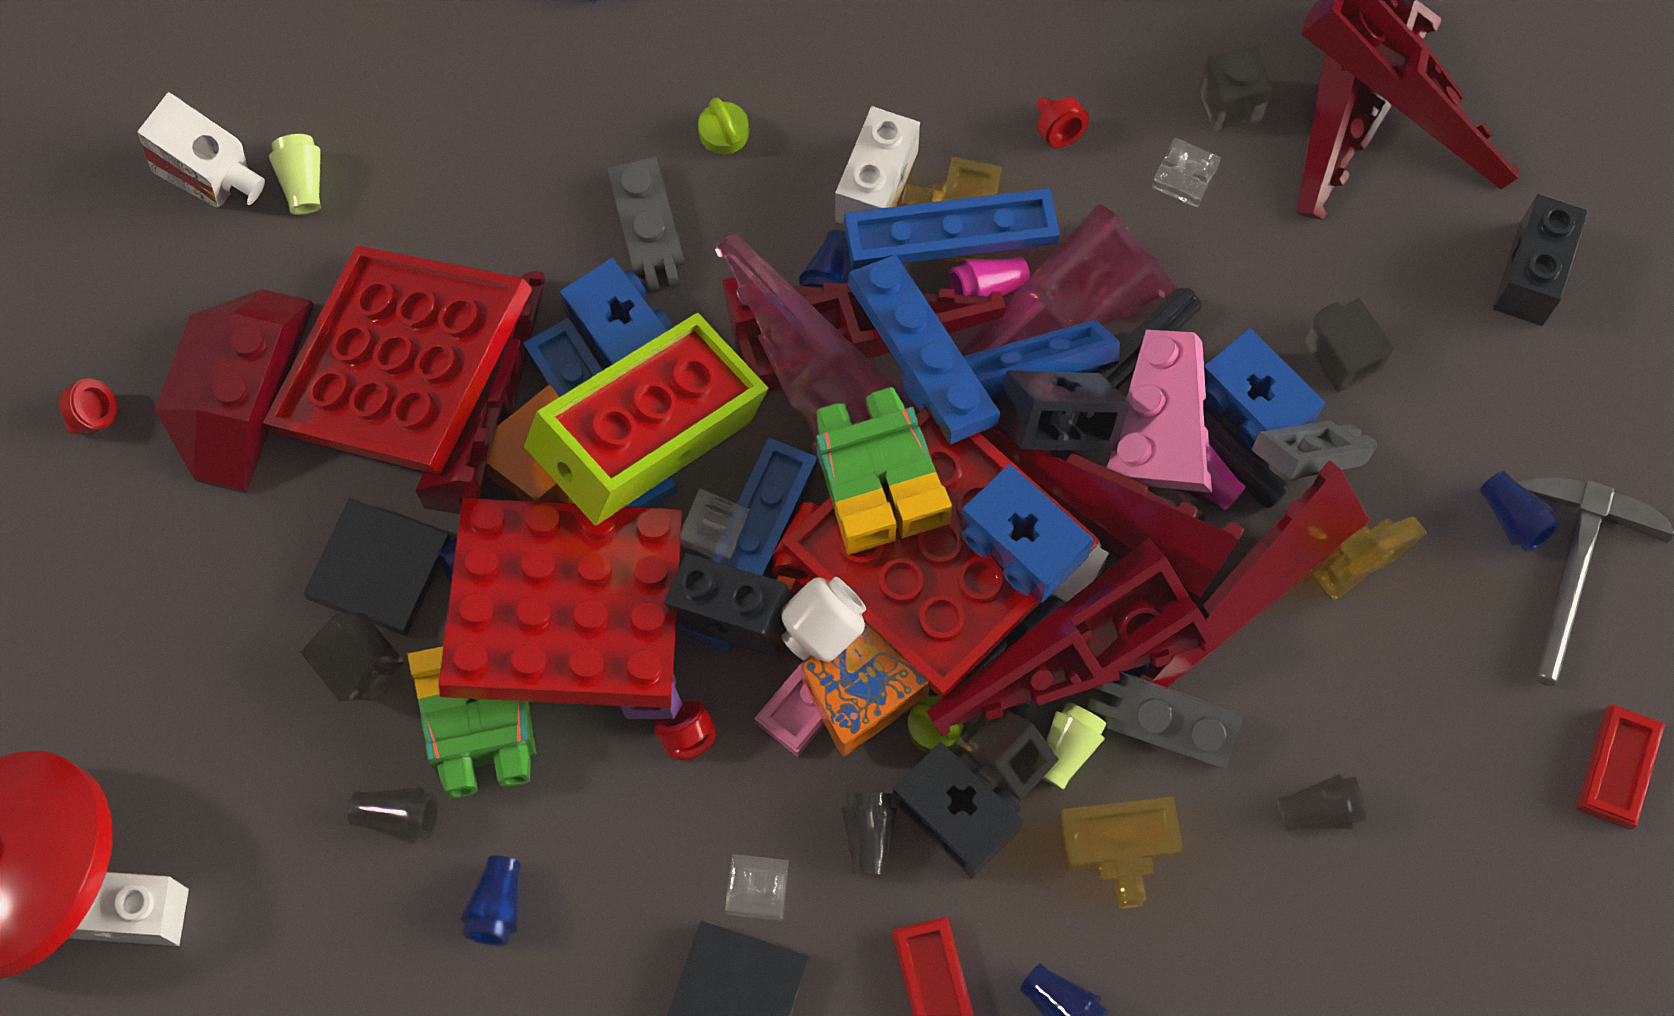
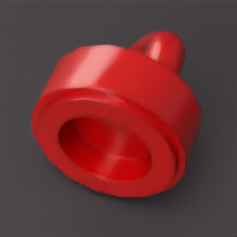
M1042 97L1037 101V108L1041 112L1037 122V132L1050 147H1066L1077 141L1087 129L1089 114L1076 98L1067 97L1055 102L1050 98Z
M86 378L71 384L63 391L60 397V411L65 420L66 430L73 435L79 433L91 434L108 427L114 421L117 415V402L113 392L106 384L97 379Z
M693 700L683 701V705L674 719H657L654 725V732L662 747L675 760L696 758L710 749L716 740V729L708 711L701 702Z

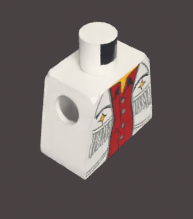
M169 92L137 132L151 172L214 207L222 206L230 194L251 205L264 188L265 179L248 169L242 143Z

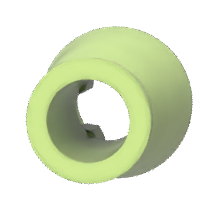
M291 134L274 140L272 142L273 152L269 155V160L287 198L290 212L296 215H304L318 211L321 208L319 199L320 148L315 146L313 138L306 134Z
M1067 702L1062 712H1055L1040 763L1034 774L1064 790L1070 778L1104 741L1105 738L1101 733L1107 723L1086 709Z

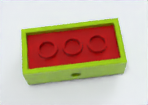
M697 312L538 410L524 448L596 526L750 424L769 388Z

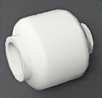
M821 577L814 578L783 606L781 618L787 631L781 637L788 648L800 659L806 660L811 655L823 662H831L864 631L865 623L861 614L866 610V607L857 594L841 579L834 577L831 581H828Z

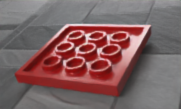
M356 245L262 424L274 434L441 475L532 288L522 277Z
M925 407L916 417L941 486L945 487L952 504L950 524L902 538L896 522L895 541L847 555L832 501L829 497L782 542L783 550L813 578L821 577L831 581L834 577H837L845 582L866 607V610L861 614L864 623L920 674L939 697L944 699L1041 603L1032 593L1023 595L1013 588L1003 575L1004 568L990 555L985 558L981 557L967 545L962 537V509L1007 465L1011 464L1093 538L1090 553L1097 547L1099 539L980 433L949 444ZM882 484V488H883V491H884V494H885V497H886V500H887V503H888V502H889V499H888V496H887V493H886L884 484ZM1014 533L1012 534V539L1016 542L1023 537L1030 541L1032 540V535L1029 533L1022 537H1018Z
M462 498L438 684L439 696L444 698L671 708L676 612L669 610L663 602L679 570L682 509L625 506L595 526L576 504Z

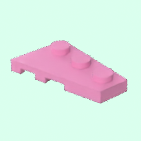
M1146 330L1127 395L1130 406L1116 451H1111L1107 465L1108 469L1149 487L1212 493L1211 475L1207 471L1206 449H1209L1208 430L1204 426L1203 400L1206 399L1202 341L1195 332Z

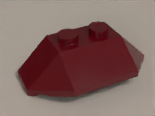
M261 289L190 315L156 404L155 412L196 482L247 494L269 429L262 423L292 368L314 306L312 300Z

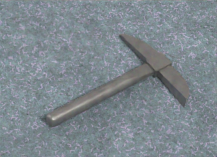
M1535 478L1520 481L1513 486L1514 489L1577 508L1576 514L1580 515L1536 673V680L1545 686H1554L1558 683L1600 523L1605 518H1608L1667 543L1674 537L1671 523L1661 512L1639 500L1615 493L1614 488L1590 480L1584 483L1566 478Z

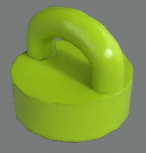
M719 98L711 99L709 106L701 113L698 121L701 143L714 154L727 155L740 150L747 142L749 135L747 115L742 108L734 103L722 102Z
M928 696L921 702L915 703L908 716V734L912 743L927 753L940 741L949 749H952L959 741L963 730L962 722L950 726L951 733L941 736L926 712L942 699L939 696Z

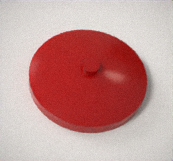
M22 751L0 757V979L14 976L30 969L51 955L70 937L94 903L102 886L110 860L112 819L109 804L102 788L92 775L82 767L57 754L46 751Z

